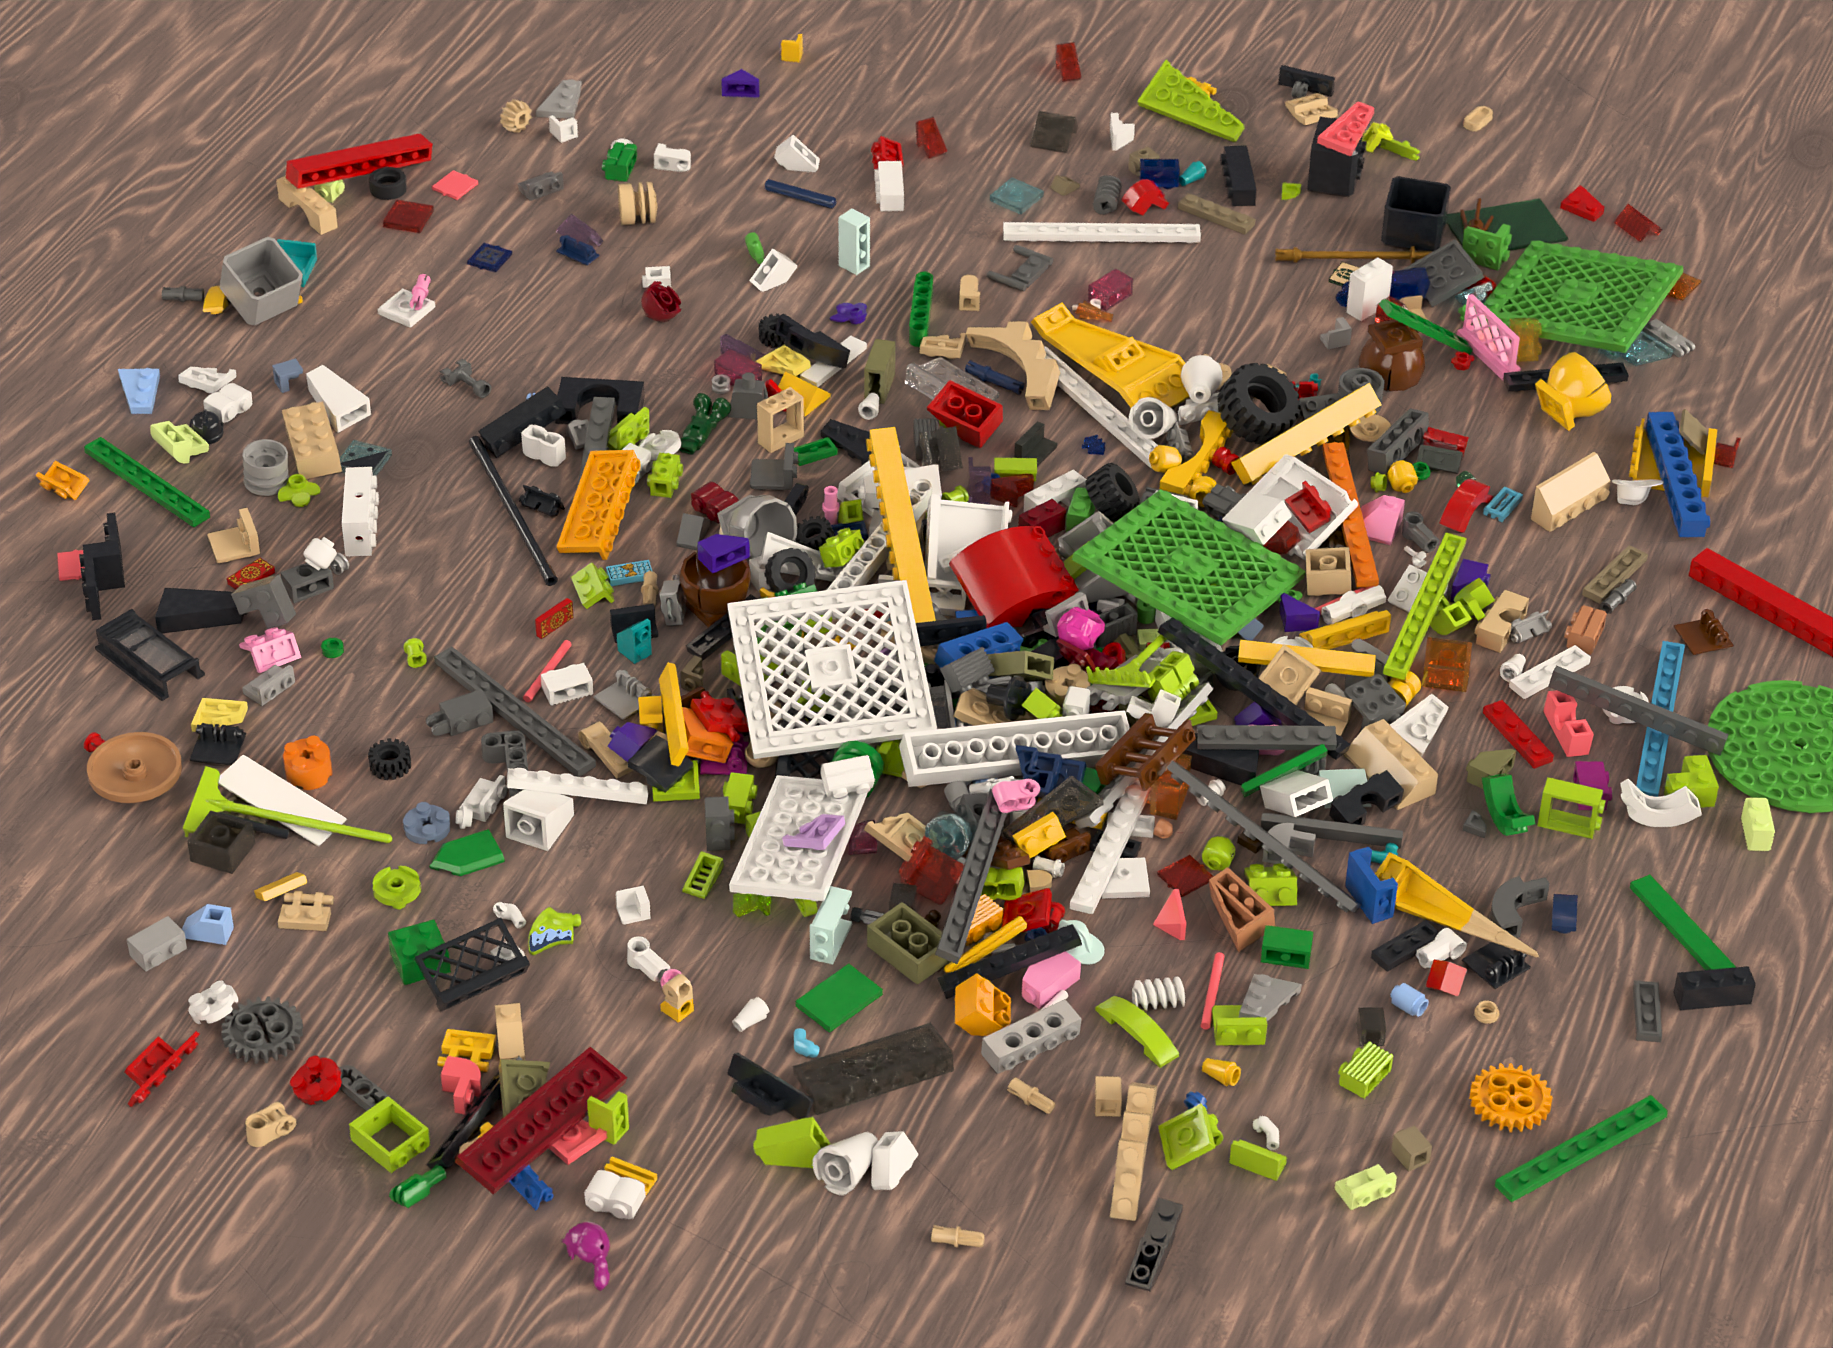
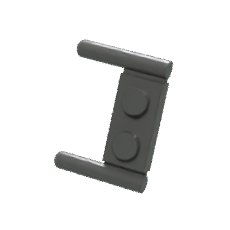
M1015 245L1013 248L1015 253L1029 258L1011 275V278L993 271H988L987 277L1025 291L1048 269V265H1052L1053 258Z

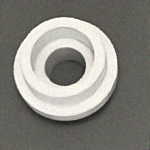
M464 805L461 806V810L456 811V824L460 825V829L471 827L472 808H467Z

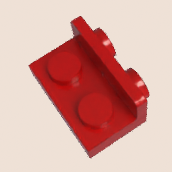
M880 136L878 141L874 142L871 147L874 170L878 169V162L901 161L903 167L901 143Z

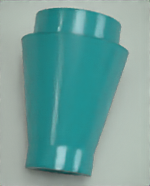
M1200 161L1192 162L1182 175L1178 177L1179 183L1182 186H1186L1204 178L1207 173L1206 167Z

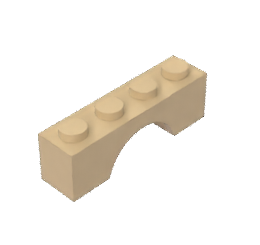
M286 175L277 179L279 200L289 208L299 204L306 213L310 226L322 235L338 228L336 208L311 187L297 189L286 179Z

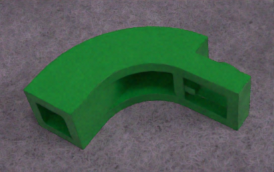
M1502 773L1482 777L1487 807L1497 829L1505 836L1528 832L1527 826L1535 825L1534 815L1526 814L1520 809L1514 793L1512 775Z

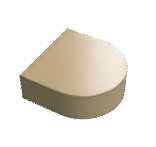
M1027 870L1030 892L1051 888L1052 876L1048 871Z

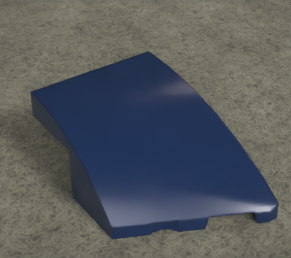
M1016 745L1023 778L1035 780L1040 785L1037 797L1076 808L1087 767L1084 761L1063 759L1059 754L1039 752L1035 747Z

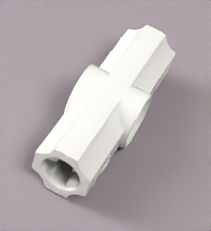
M1378 585L1357 594L1354 591L1346 592L1340 601L1322 607L1321 614L1324 622L1330 625L1348 617L1354 618L1366 614L1368 609L1386 603L1384 589Z

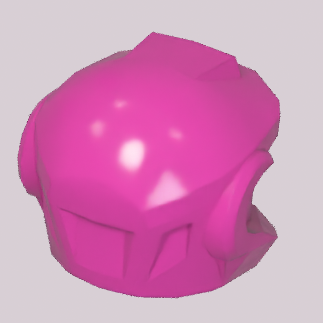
M1073 607L1060 618L1057 624L1058 636L1060 639L1083 651L1094 647V642L1104 632L1105 623L1099 618L1100 615L1090 609L1085 610Z

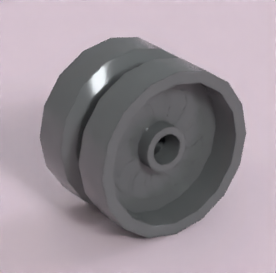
M1368 368L1349 369L1343 372L1339 378L1338 393L1340 399L1370 383L1382 406L1384 379L1376 371ZM1379 406V407H1377V408L1375 409V411H1376L1375 414H1376V415H1377V414L1379 413V411L1381 410V406Z

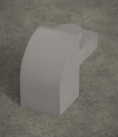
M1294 823L1278 824L1268 831L1269 834L1295 854L1313 857L1316 834L1294 830ZM1263 850V862L1281 863L1282 857L1277 853L1271 855L1266 850Z

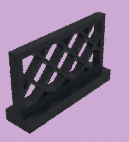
M792 707L787 711L793 717L799 712ZM825 714L823 716L829 722L835 717L832 714ZM806 715L803 716V718H807L811 722L812 719ZM782 718L781 726L785 728L789 722ZM835 748L818 750L813 755L803 752L801 754L806 759L799 763L792 757L794 754L780 755L776 763L774 781L777 775L790 776L796 770L800 772L803 778L813 779V777L821 774V766L815 759L823 756L830 763L834 757ZM808 763L816 769L810 774L803 768Z
M502 918L496 919L414 958L437 1000L436 1005L440 1012L526 973L530 965L527 957L522 956ZM498 926L503 934L501 941L487 937L489 930ZM471 938L482 940L480 951L466 947L467 941ZM485 942L499 946L496 956L482 952ZM451 947L461 950L458 961L445 957L446 950ZM502 947L512 950L515 958L509 961L499 958ZM464 952L478 956L475 966L461 962ZM429 957L440 960L437 971L427 968L423 960ZM480 957L494 961L493 967L489 970L478 968ZM442 961L456 966L453 976L439 972ZM459 967L473 971L471 978L468 980L457 978L456 975ZM437 977L451 981L450 987L440 992L435 984Z

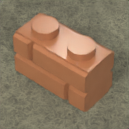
M1583 605L1578 613L1574 612L1571 619L1572 626H1567L1564 638L1568 639L1567 648L1569 649L1576 645L1586 654L1591 655L1605 627L1606 611L1593 610L1592 607Z

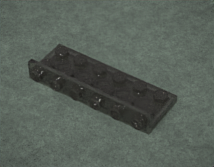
M927 1023L793 1066V1071L809 1097L813 1099L814 1113L820 1115L953 1072L954 1064L952 1050L931 1023Z

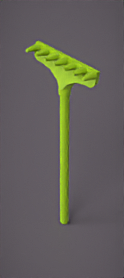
M1160 634L1136 658L1123 667L1115 668L1114 670H1109L1108 668L1100 670L1099 667H1096V671L1092 673L1090 667L1087 666V681L1091 684L1151 688L1155 682V676L1148 674L1146 670L1140 672L1139 669L1167 639Z
M205 766L182 828L185 837H189L190 833L201 831L203 824L209 816L216 812L225 811L384 843L392 841V836L386 833L229 801L221 795L218 789L219 771Z

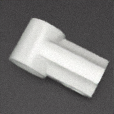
M1445 928L1437 934L1434 941L1418 949L1416 957L1422 967L1425 969L1427 967L1431 968L1434 959L1443 961L1448 957L1451 959L1459 958L1466 950L1467 943L1450 928Z
M634 937L629 940L627 950V963L629 966L640 969L652 981L659 983L664 972L670 970V966L650 949L649 941L644 937Z

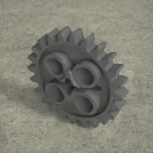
M267 996L265 1001H261V998L257 997L254 1003L247 999L246 1006L239 1003V1010L233 1009L230 1012L231 1016H225V1023H222V1040L224 1041V1047L229 1049V1054L235 1053L236 1059L244 1056L245 1062L254 1058L255 1064L260 1059H264V1062L268 1063L270 1057L277 1061L279 1054L286 1057L287 1049L294 1051V1044H300V1037L303 1036V1021L300 1012H296L295 1006L289 1007L288 1001L281 1004L279 997L274 1001L270 1000V996ZM255 1016L259 1018L261 1026L258 1025L257 1018ZM264 1034L267 1035V1039H268V1042H269V1043L266 1042V1040H265V1038H264Z

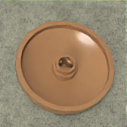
M148 732L122 734L105 741L94 750L87 763L88 780L93 790L105 799L120 803H138L154 799L171 789L178 781L182 772L181 756L176 745L163 736Z

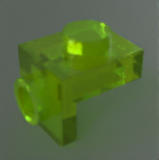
M741 893L733 895V912L738 918L757 909L765 916L770 915V905L772 904L770 896Z

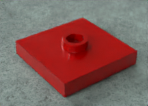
M1050 888L1022 894L1021 897L1014 900H1005L1002 927L1019 916L1027 924V928L1022 932L1048 926L1052 901Z

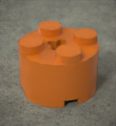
M312 735L285 745L283 760L288 783L295 787L296 785L301 786L303 790H314L328 782V778L332 776L330 750L318 736Z

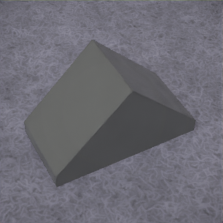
M683 513L677 546L698 550V542L704 539L712 521L704 517Z

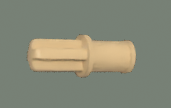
M648 571L644 573V584L641 587L643 605L654 604L655 606L656 595L659 592L657 574Z
M1014 1078L1010 1082L1008 1092L1024 1100L1026 1105L1032 1104L1047 1114H1050L1054 1109L1055 1102L1039 1093L1037 1087H1031L1018 1078Z
M934 1225L931 1236L932 1242L953 1244L954 1247L959 1245L983 1247L985 1239L983 1233L961 1230L960 1226L947 1228Z

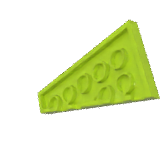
M1167 60L1164 61L1137 101L1138 106L1234 143L1245 129L1241 121L1230 112H1226L1217 101L1214 102L1205 91L1193 81L1184 77L1181 71L1172 67Z

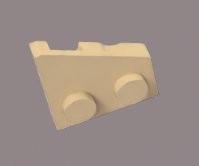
M960 333V338L949 339V335L923 337L920 345V354L930 357L944 356L948 359L960 358L966 342V333Z

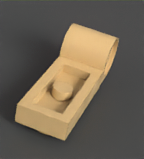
M597 722L579 731L578 737L582 746L587 750L592 748L616 779L633 771L628 768L627 761L607 747L612 740L609 737L611 732L602 722Z

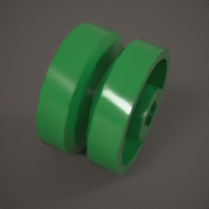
M847 741L840 745L831 762L868 755L875 782L873 788H870V791H868L867 798L872 793L884 771V761L876 749L860 741Z

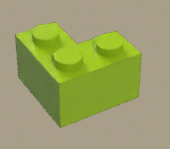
M1707 755L1684 756L1681 773L1667 774L1664 796L1686 786L1698 798L1700 808L1715 807L1719 786Z

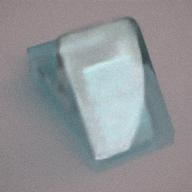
M1491 282L1455 295V298L1464 306L1467 302V296L1473 294L1484 303L1487 296L1486 292L1493 290Z

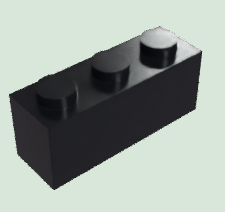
M1749 966L1677 973L1673 993L1680 1011L1746 1005L1752 1003L1756 983Z

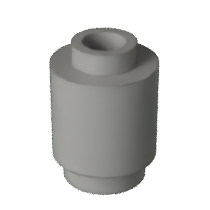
M953 781L944 790L945 796L954 812H956L962 795L970 794L963 781Z

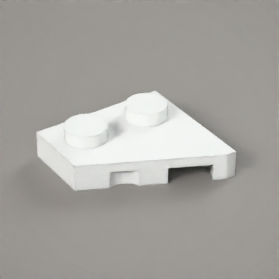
M189 367L179 374L180 383L204 390L207 393L217 392L236 378V370L229 369L228 373H217V368Z

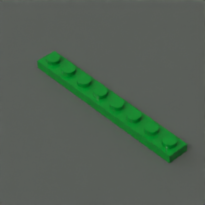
M102 437L84 446L87 455L193 528L211 518L209 510Z
M1650 1095L1496 1179L1495 1187L1512 1203L1665 1119L1668 1110Z

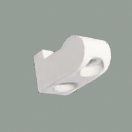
M658 143L654 153V169L684 172L691 168V153L688 150L666 148L665 144Z

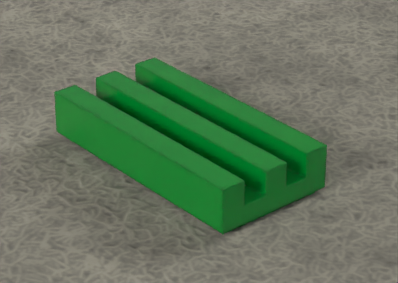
M829 437L794 447V452H798L799 466L838 455V449Z

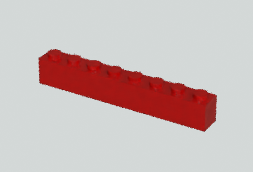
M419 133L288 160L286 179L299 189L370 174L383 167L399 168L431 161L433 144Z
M1709 548L1704 549L1691 560L1689 577L1833 657V617Z

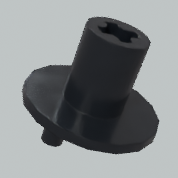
M1014 676L1008 683V686L991 684L987 689L986 701L988 704L1003 706L1007 720L1015 721L1020 715L1025 716L1026 714L1022 704L1025 702L1026 689L1029 687V682H1025L1021 676Z

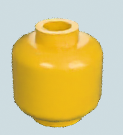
M1158 445L1149 454V463L1155 472L1166 473L1168 469L1181 465V454L1175 447Z
M1403 460L1394 462L1387 472L1389 482L1395 491L1408 493L1413 490L1418 482V476L1413 465Z
M1208 476L1196 478L1192 482L1189 491L1190 499L1198 500V506L1204 507L1203 499L1208 493H1211L1212 488L1217 484L1216 481Z

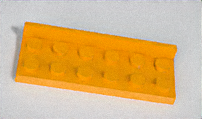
M634 450L590 451L556 547L559 553L599 552L602 560L608 559L609 553L613 549L615 536L619 531L620 521L624 517L626 504L630 499L631 489L635 485L637 472L641 467L640 460L637 458Z

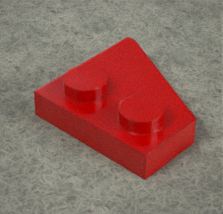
M1581 185L1571 192L1560 205V209L1595 222L1604 214L1605 208Z

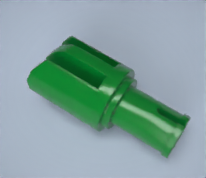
M436 1165L423 1175L415 1173L392 1188L390 1198L395 1203L410 1208L428 1196L432 1186L446 1179V1172L441 1166Z

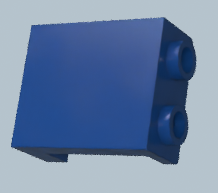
M1366 847L1349 852L1345 887L1352 897L1361 904L1360 908L1370 922L1374 924L1393 918L1398 883L1394 878L1384 881L1378 879L1370 868L1372 849Z

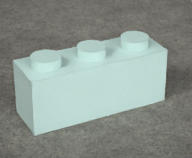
M850 209L839 216L838 220L839 266L858 275L870 266V217Z

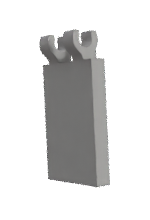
M1135 654L1117 668L1127 665L1138 655ZM1147 659L1139 671L1143 672L1146 670L1149 674L1157 665L1161 666L1160 662ZM1092 684L1085 689L1090 690V705H1096L1099 700L1103 699L1107 703L1102 708L1112 711L1118 704L1126 705L1132 696L1137 697L1148 688Z

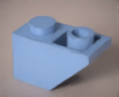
M207 904L188 916L182 927L185 939L226 945L234 929L231 908Z

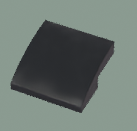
M655 735L628 760V768L646 776L647 784L665 793L694 767V763L687 756L684 757L679 767L671 765L668 741L658 735Z

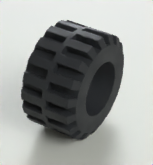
M1107 463L1086 478V489L1093 505L1111 521H1118L1140 505V498L1134 482L1117 464Z

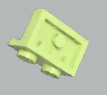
M1378 1164L1335 1182V1190L1348 1207L1353 1210L1395 1192L1397 1176L1394 1172L1386 1174Z

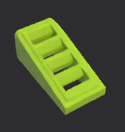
M701 851L682 892L705 899L724 867L723 858ZM704 866L710 867L712 870L705 869ZM700 872L705 873V874H708L709 876L706 877V876L700 875ZM696 879H700V880H703V881H706V882H705V884H703V883L697 882V881H695V880H696ZM694 885L703 889L700 891L691 887Z

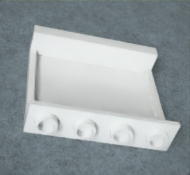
M931 494L927 508L925 572L927 579L959 582L953 570L944 573L939 564V558L946 554H951L963 546H968L991 533L1007 529L1008 523H1011L1012 510H1009V502H1005L1004 506L940 500V495Z

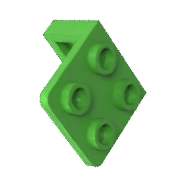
M1502 224L1496 234L1473 227H1466L1462 248L1475 264L1499 270L1502 264L1508 261L1510 255L1508 250L1512 235L1509 234L1510 226Z

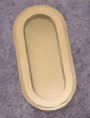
M1485 106L1475 108L1464 118V127L1470 131L1482 129L1492 120L1493 111Z

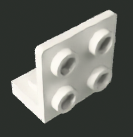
M1409 564L1389 596L1388 602L1410 612L1427 572ZM1448 585L1443 594L1446 599H1448V597L1451 594V590Z

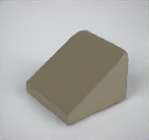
M1055 175L1051 185V189L1062 196L1068 195L1080 187L1076 181L1067 176Z

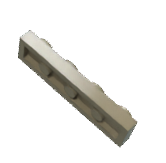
M1188 193L1178 202V209L1244 235L1255 226L1254 218Z
M1629 545L1583 588L1582 595L1599 604L1610 596V592L1614 588H1618L1623 584L1626 579L1647 561L1648 554Z

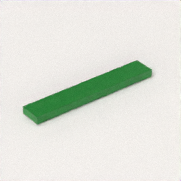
M1382 299L1379 303L1387 316L1455 350L1468 353L1469 355L1472 353V347L1465 338L1386 299Z
M1651 875L1644 876L1630 883V889L1705 970L1736 967Z

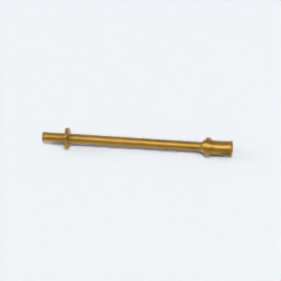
M1293 247V249L1276 248L1275 261H1293V263H1297L1301 259L1380 258L1410 259V263L1413 264L1415 259H1422L1433 251H1415L1414 247H1411L1410 251H1301L1298 247Z

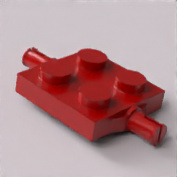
M703 691L700 694L701 699H692L690 707L708 732L725 733L732 742H737L740 739V735L737 732H749L747 718L733 699H714L708 691Z

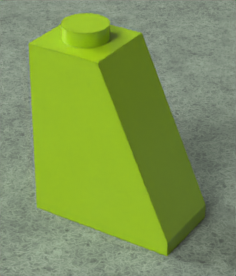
M813 1117L757 1129L756 1140L753 1143L756 1155L760 1156L765 1165L813 1168L814 1156L821 1148L831 1145Z

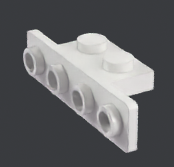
M1220 392L1212 394L1205 403H1196L1192 399L1186 400V404L1179 407L1178 424L1182 425L1200 421L1208 410L1221 413L1217 405V398Z

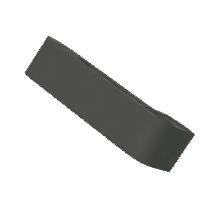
M503 731L483 735L481 738L482 758L485 762L493 764L506 762L507 773L508 768H524L528 771L525 736L522 732ZM509 788V797H513L523 789Z

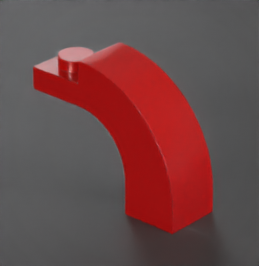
M1473 479L1465 480L1449 500L1439 524L1465 533L1475 509L1483 502L1489 504L1493 499V496L1488 494L1490 486Z

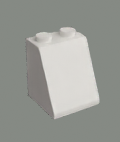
M522 790L503 804L506 838L546 851L551 848L574 816L573 798L556 793Z

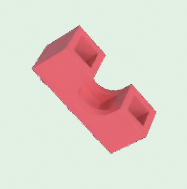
M1557 690L1548 691L1543 712L1566 756L1589 755L1594 734L1586 719L1576 720V700L1574 697Z

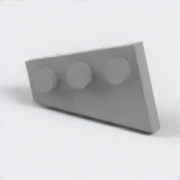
M572 79L562 80L536 110V117L549 118V116L553 115L555 118H574L582 88L581 81Z
M1254 974L1242 1004L1239 1018L1266 1017L1268 1021L1277 1013L1281 1005H1287L1293 995L1297 996L1301 992L1302 984L1271 978L1264 974Z

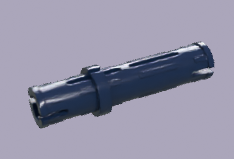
M972 360L968 361L970 366L966 364L965 372L979 377L983 382H991L1018 395L1022 393L1019 389L1024 390V382L994 371L988 365L982 366Z

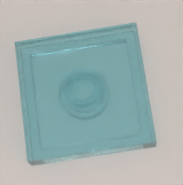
M1010 178L990 195V201L1022 214L1043 197L1044 191L1015 178Z

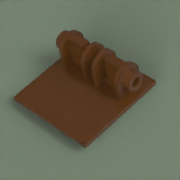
M1704 609L1701 612L1700 620L1674 625L1675 630L1693 655L1734 646L1729 639L1728 632L1724 631L1723 625L1719 619L1715 618L1712 610Z

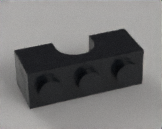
M1387 770L1381 774L1376 773L1364 784L1354 786L1344 796L1339 795L1331 802L1329 816L1335 822L1364 825L1367 811L1362 805L1374 804L1384 813L1402 801L1404 789Z

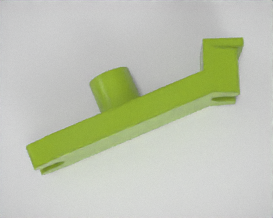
M1384 138L1381 139L1380 148L1417 161L1420 158L1417 156L1420 150L1411 147L1408 141L1401 143L1394 139L1391 141Z

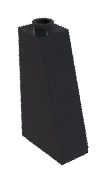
M165 588L155 620L157 630L164 634L241 624L244 615H247L248 612L239 614L231 596L233 592Z
M1195 733L1196 739L1174 761L1181 766L1242 785L1256 777L1260 750L1197 749V733Z

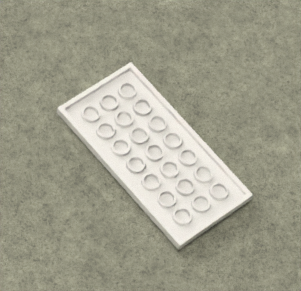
M777 775L729 883L730 892L824 901L868 792L858 794L856 791L848 792L846 796L841 798H834V795L827 797L822 779ZM822 814L844 816L846 824L825 850L784 846L782 838L785 835L795 836L799 834V827L812 822Z

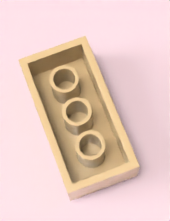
M323 401L282 410L285 429L298 474L303 475L305 479L342 472L338 449Z

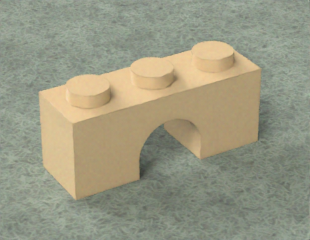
M1504 590L1500 597L1497 596L1493 602L1492 609L1486 611V617H1484L1482 622H1478L1476 626V644L1501 653L1510 638L1511 622L1519 618L1523 620L1526 617L1529 598Z

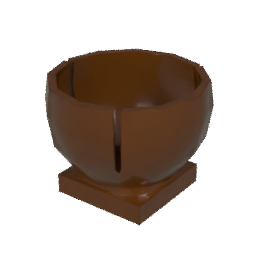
M1395 319L1368 325L1367 332L1371 338L1367 340L1362 348L1359 357V368H1368L1380 374L1384 379L1385 391H1387L1390 370L1389 391H1404L1416 386L1425 370V359L1422 350L1423 340L1416 330Z
M698 550L697 553L694 551L685 558L680 570L679 581L686 598V607L707 627H710L728 612L727 603L743 601L747 596L751 581L750 567L746 559L712 573L698 559Z

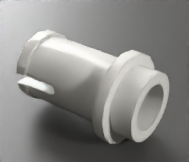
M1217 779L1209 782L1208 787L1220 796L1224 794L1226 788L1221 780ZM1203 796L1200 798L1196 797L1202 806L1207 805L1208 800Z
M1036 856L1034 859L1033 870L1048 871L1053 878L1063 875L1065 864L1061 863V860L1053 861L1041 858L1040 856Z

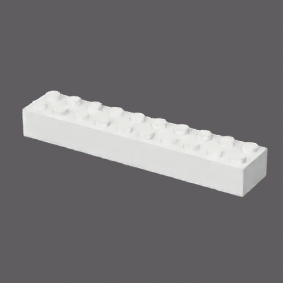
M1124 710L904 733L899 748L908 786L913 787L951 783L953 781L1023 775L1016 752V745L1035 747L1039 752L1059 754L1063 759L1084 761L1087 767L1093 768L1130 727Z

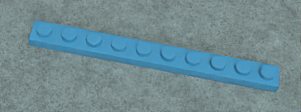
M1663 641L1651 703L1673 712L1685 644ZM1649 727L1646 729L1636 787L1646 795L1658 797L1669 735Z

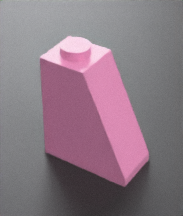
M1065 951L1030 965L1022 979V997L1038 1009L1042 1008L1061 990H1066L1080 980L1081 962Z

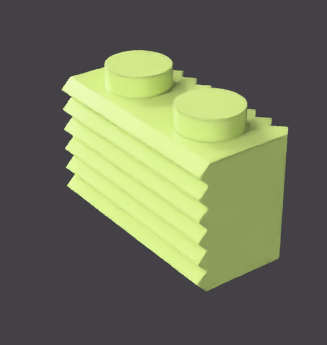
M1746 798L1741 823H1743L1747 849L1750 851H1769L1773 843L1775 829L1768 799Z

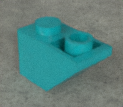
M649 619L638 622L617 634L618 651L634 664L652 654L651 624Z

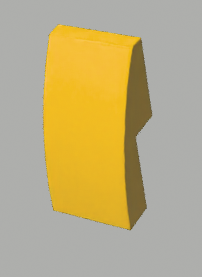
M213 286L205 297L203 312L220 314L228 306V300L220 286Z

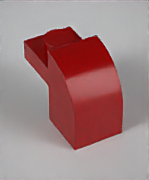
M1151 180L1136 182L1121 199L1130 210L1140 215H1144L1152 203L1163 209L1169 204L1164 198L1165 194Z

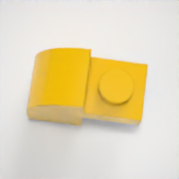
M661 696L638 697L640 725L652 727L659 732H663Z

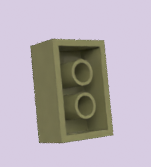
M903 902L867 926V947L917 985L951 962L935 955L942 932Z

